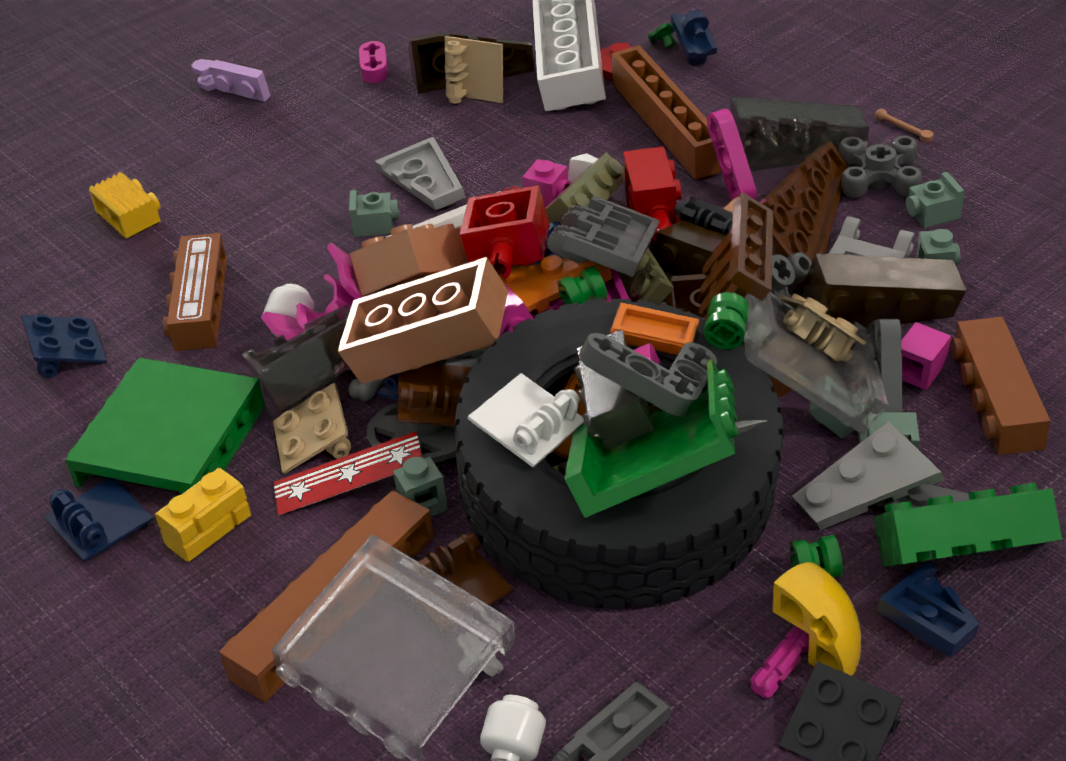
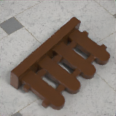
M743 192L733 204L731 231L720 245H717L713 250L712 255L708 258L702 270V274L708 277L700 290V293L706 297L701 303L698 313L704 316L706 320L708 319L710 301L719 293H736L743 298L749 293L763 301L771 291L773 210Z

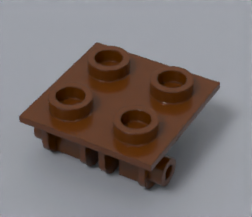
M427 364L419 369H410L398 373V422L455 427L459 396L472 367Z
M464 533L460 534L456 540L447 544L448 550L444 546L438 547V556L433 552H429L422 560L413 565H407L405 567L406 571L396 580L397 584L443 634L513 592V588L476 551L480 544L473 533L467 536Z

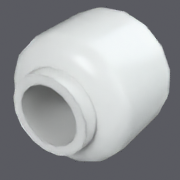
M285 284L273 289L263 314L271 312L297 319L296 305L300 302L314 311V302L309 296L308 291L296 284Z
M506 695L503 697V700L496 701L489 706L480 737V744L492 755L491 761H532L537 757L546 719L538 711L539 706L536 702L518 695Z

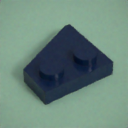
M927 560L879 598L877 612L951 658L976 637L979 622L969 609L961 605L959 596L951 586L943 588L935 577L937 568Z

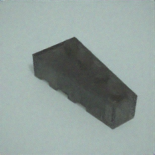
M731 97V114L735 120L750 171L799 165L819 146L831 141L838 151L840 142L844 138L851 136L862 139L865 148H868L869 126L858 106Z

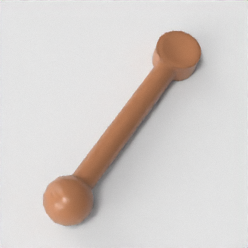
M878 109L875 112V118L878 121L886 120L919 136L920 140L924 143L932 142L934 135L932 131H922L888 115L885 109Z

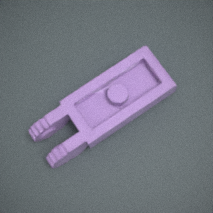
M198 59L191 64L194 74L200 75L197 79L199 88L207 91L217 89L222 92L263 102L271 96L262 70L208 59Z

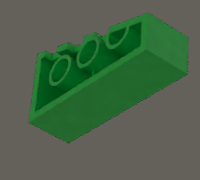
M1035 482L1010 486L1011 494L995 496L994 489H987L968 493L969 500L954 502L953 496L948 495L926 499L928 506L912 508L911 501L885 505L886 513L873 516L882 567L1062 540L1053 489L1037 490Z

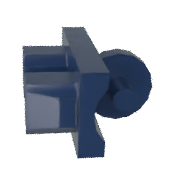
M700 9L691 10L685 15L671 14L670 21L690 65L707 62L708 55L717 54L718 47L708 28L709 20L704 13H701Z

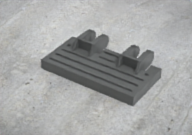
M593 195L588 207L576 204L568 208L562 217V225L554 228L546 244H548L547 248L550 249V252L557 253L558 256L581 264L586 260H590L634 277L656 233L660 220Z

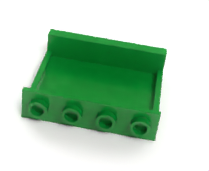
M138 358L132 368L126 372L113 394L107 398L103 408L95 419L89 423L85 433L69 451L65 459L75 487H81L87 477L93 474L179 491L183 494L201 481L206 474L215 471L217 468L225 471L265 407L259 378Z
M713 359L707 361L708 389L701 392L687 416H675L660 409L603 435L591 413L582 416L586 419V422L573 433L565 481L584 518L735 454L734 437L739 435L735 423L738 420L734 409L736 401L732 394L735 392V389L725 368L718 371Z

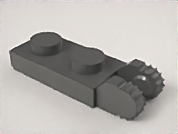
M634 682L573 734V739L560 752L558 751L551 761H580L583 754L589 758L588 761H621L671 717V707L639 682Z

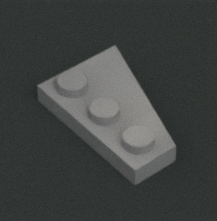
M430 137L375 161L378 171L434 210L450 206L466 198L463 187L434 137Z
M888 421L792 497L798 507L822 530L867 512L868 507L872 504L890 497L893 500L908 495L907 490L927 482L931 486L943 481L944 478L941 471Z

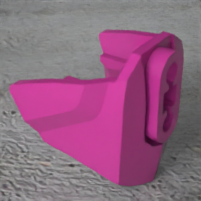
M330 243L327 249L337 264L339 280L329 274L324 276V280L334 287V298L327 306L325 313H317L299 302L296 305L297 319L271 312H265L261 319L275 335L285 338L298 348L344 371L350 370V368L338 353V349L353 300L365 296L361 295L350 256L333 243Z

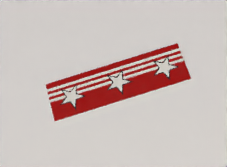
M417 431L274 481L278 516L394 475L393 471L402 468L404 462L409 458H422Z

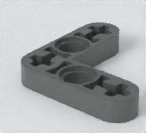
M878 319L867 325L866 332L868 358H877V412H902L900 320Z
M600 333L588 335L579 352L580 360L591 370L662 410L680 417L687 416L708 381L707 361L713 359L715 365L717 364L716 356L709 349L700 344L689 342L684 344L668 370L611 337Z

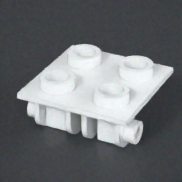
M522 373L467 418L532 467H535L586 422L585 418L576 413L580 399L574 390H561L554 397Z

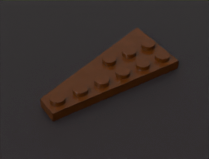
M831 141L819 146L760 202L773 210V256L782 255L788 257L794 253H804L813 261L816 253L825 254L842 191V174L848 168V165ZM804 281L796 285L800 291Z

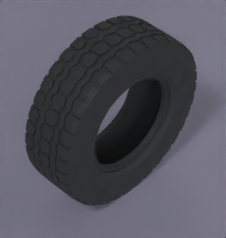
M599 299L585 301V304L581 305L578 302L559 306V310L556 311L552 308L535 315L533 320L530 318L514 326L512 332L506 331L494 341L493 347L489 346L478 358V363H475L470 370L459 396L455 417V444L460 498L467 520L480 544H483L485 550L497 563L501 562L503 569L516 579L521 577L524 584L539 592L545 590L548 596L566 602L569 599L575 600V604L595 608L596 604L603 605V609H624L625 606H632V609L653 607V604L657 602L660 605L680 600L682 595L692 596L705 590L708 583L711 586L727 576L730 569L733 571L746 558L747 554L752 551L767 525L773 508L783 448V418L777 393L774 391V386L768 374L763 372V367L752 353L748 354L747 348L743 344L729 350L712 346L704 336L706 319L690 312L687 315L683 313L682 309L668 305L661 307L657 306L655 302L638 300L636 303L631 302V299H611V302ZM620 303L699 319V329L694 343L709 349L717 358L716 367L718 371L725 368L735 389V392L732 393L736 401L734 409L738 418L735 422L767 420V422L734 437L735 454L584 518L565 481V475L557 471L545 458L535 467H532L467 419L472 412L520 373L554 397L560 391L567 374L574 373L606 390L598 410L628 400H635L640 407H646L651 403L596 373L582 363L579 358V352L588 335L600 333L610 337V330ZM621 343L632 350L639 348L638 346ZM655 350L661 366L669 370L678 355ZM708 381L705 384L703 390L708 389Z

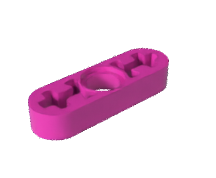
M726 108L709 113L707 116V127L731 201L739 197L742 192L756 200V187L733 115Z

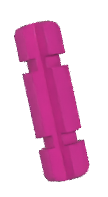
M793 626L786 634L787 639L781 640L763 662L764 667H760L751 677V690L762 698L767 699L779 688L777 683H782L802 659L800 655L806 654L809 650V634L797 626Z

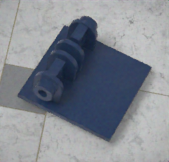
M45 314L21 316L33 358L37 362V371L45 378H52L56 375L61 361L107 362L92 319L79 316L71 318L51 317Z
M113 478L107 479L75 499L69 490L57 489L53 491L50 495V506L53 512L44 516L50 526L83 562L154 520Z

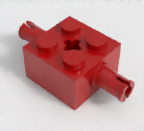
M664 147L625 151L623 155L626 208L660 220L656 233L650 245H655L657 231L680 222L678 216L674 214L676 200H681L682 198L680 181L676 179L673 159H667Z
M539 185L525 188L512 186V190L506 187L503 192L468 198L460 231L468 263L487 257L499 277L503 271V279H507L511 274L512 265L529 266L537 261L544 260L549 219Z

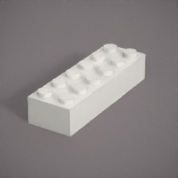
M532 0L537 81L545 111L563 110L570 106L584 103L593 104L599 100L606 99L594 0Z

